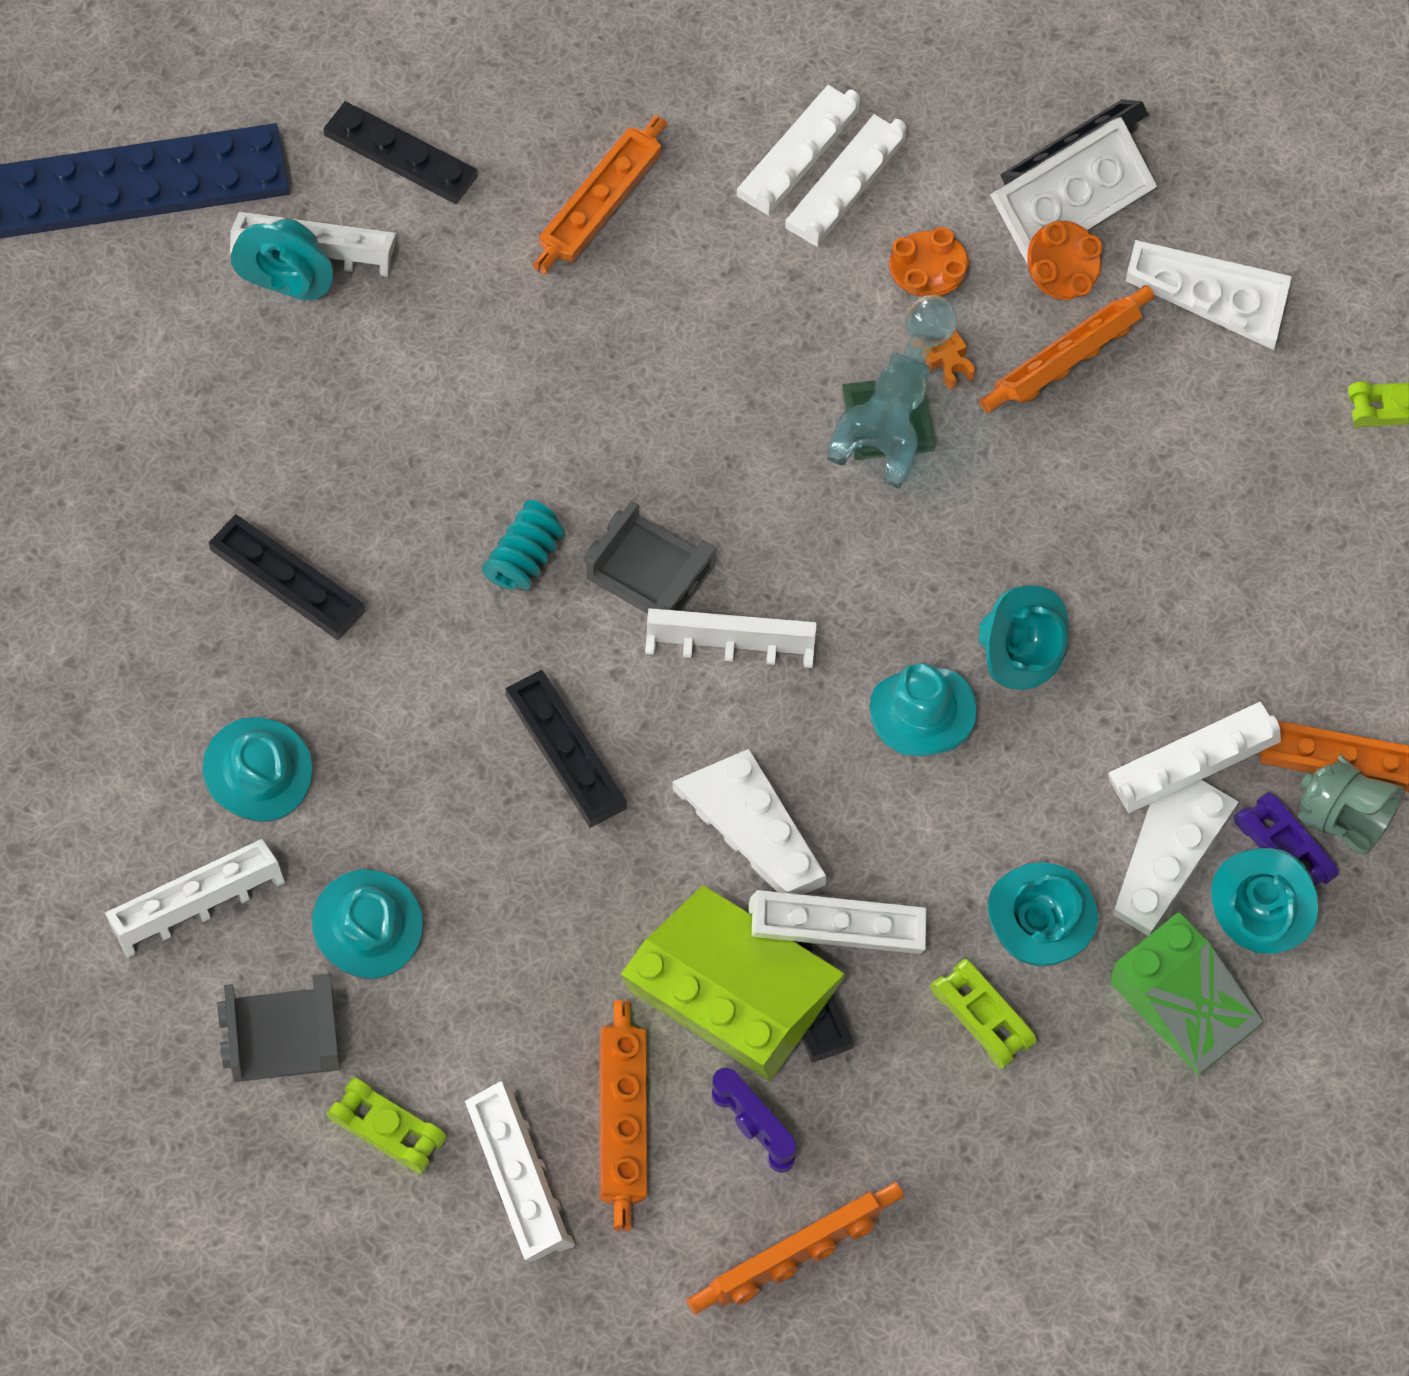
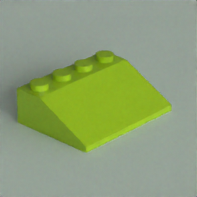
M702 885L646 938L620 975L627 989L637 997L771 1082L846 977L845 973L794 941L751 937L752 915Z

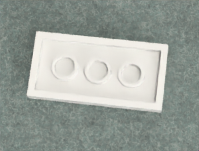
M1119 117L993 192L990 196L1027 263L1029 244L1035 233L1046 224L1055 221H1070L1088 230L1158 186L1125 123Z

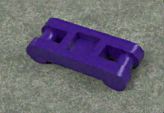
M1266 793L1257 800L1255 807L1252 809L1244 808L1234 815L1235 824L1259 848H1273L1286 851L1300 862L1306 859L1312 866L1308 872L1315 886L1321 882L1327 884L1338 876V870L1333 861L1274 794ZM1267 818L1275 823L1268 829L1262 823Z
M721 1068L717 1070L712 1079V1100L714 1103L723 1108H731L737 1115L735 1122L741 1132L748 1139L756 1137L769 1152L768 1164L774 1171L779 1173L789 1171L794 1165L796 1141L733 1069Z

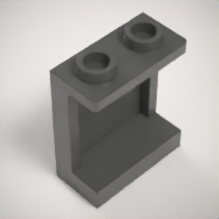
M631 501L624 511L618 510L613 515L607 527V534L601 542L595 540L591 544L584 558V561L587 563L588 580L648 614V608L682 611L714 569L716 547L704 540H701L696 548L642 518L639 515V504Z

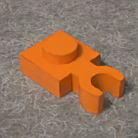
M944 317L912 332L911 342L930 371L939 367L943 369V382L949 389L952 390L956 386L957 379L953 375L954 372H962L968 381L974 379V365L970 360L963 357L966 355L967 346L948 317Z

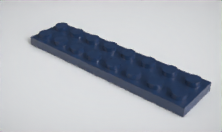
M277 123L0 164V239L289 195Z

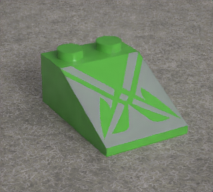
M1180 912L1176 913L1114 964L1109 983L1199 1076L1263 1024V1020L1210 943Z

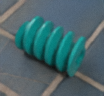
M534 499L527 500L523 504V510L516 514L515 521L506 529V535H503L498 541V547L489 554V560L482 565V572L485 577L504 589L517 588L528 591L532 587V581L529 577L537 578L541 572L538 565L544 566L548 563L549 557L547 553H553L557 549L555 540H562L566 536L565 530L559 524L555 513L543 503Z

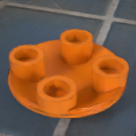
M1055 221L1046 224L1035 233L1028 247L1027 265L1031 278L1041 291L1055 299L1070 300L1086 295L1091 291L1100 274L1102 244L1098 237L1091 235L1085 228L1074 222Z
M938 227L933 231H920L896 239L892 245L889 269L895 283L906 292L920 297H938L952 292L961 285L968 273L969 259L963 245L954 238L953 232L948 228Z

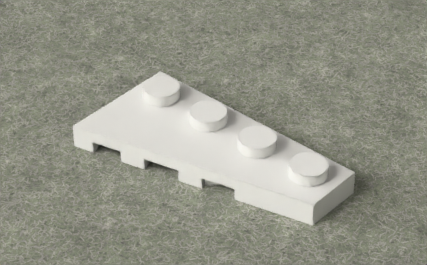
M1135 240L1125 281L1139 288H1142L1143 285H1148L1153 290L1154 295L1274 350L1292 276Z
M749 749L672 782L673 790L682 800L686 799L696 809V814L707 825L711 823L724 836V841L735 852L739 850L751 862V867L777 892L804 895L826 885L825 873Z
M1199 780L1150 803L1113 915L1147 936L1153 933L1236 810L1239 802L1203 780Z

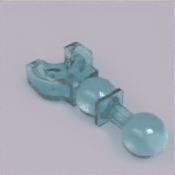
M925 295L917 298L908 307L905 315V327L910 338L903 354L892 353L889 366H886L876 378L875 391L870 401L843 412L829 444L828 461L844 465L855 449L863 446L876 447L884 453L888 461L886 475L883 479L884 483L897 489L901 488L913 465L918 445L915 429L910 424L912 411L925 398L926 383L930 367L925 362L932 347L947 342L953 335L957 325L955 310L946 299L937 295Z

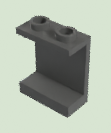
M330 973L312 975L314 989L236 998L233 984L224 985L225 1001L217 1002L219 1026L220 1028L228 1027L229 1041L221 1042V1057L223 1069L231 1068L234 1082L340 1070Z

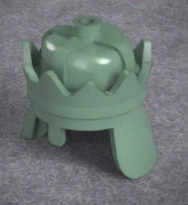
M1340 754L1338 757L1340 762H1334L1333 765L1328 764L1318 768L1314 774L1309 772L1302 780L1300 787L1304 788L1305 792L1300 798L1299 805L1302 811L1298 814V818L1304 821L1303 825L1317 829L1324 834L1328 833L1331 836H1338L1356 853L1367 855L1393 820L1402 801L1404 787L1366 777L1361 770L1357 769Z

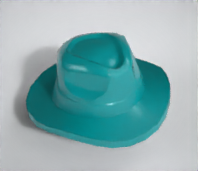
M290 218L281 219L271 224L260 223L247 227L238 236L231 252V265L242 279L295 299H318L328 292L333 282V266L328 256L319 249L317 236L303 224Z
M1033 585L1013 587L998 597L993 610L984 616L979 624L978 639L980 645L986 650L988 671L995 682L1010 689L1025 690L1035 688L1047 682L1057 672L1067 651L1069 617L1065 603L1054 591L1042 586Z
M925 662L907 665L902 672L879 682L873 689L869 706L871 723L877 736L885 745L900 754L919 757L951 751L964 743L975 727L977 713L974 694L969 684L959 674L947 669L934 668Z
M261 717L240 718L225 725L211 739L204 753L202 775L207 790L214 801L222 808L243 819L255 822H270L290 814L301 804L311 784L312 762L309 749L290 727L276 720Z
M1273 848L1245 850L1226 859L1213 877L1211 898L1217 921L1225 933L1239 946L1255 953L1277 954L1293 949L1306 941L1315 928L1319 910L1317 890L1304 864L1288 852Z
M1041 862L1026 864L1013 869L997 880L991 888L988 897L987 913L993 932L1004 948L1020 962L1035 966H1050L1062 963L1082 952L1095 935L1099 918L1092 893L1075 872L1061 865Z
M359 869L342 874L330 882L317 898L311 917L313 935L317 947L324 957L341 971L364 979L382 978L401 969L414 955L422 936V911L412 892L396 877L376 870Z

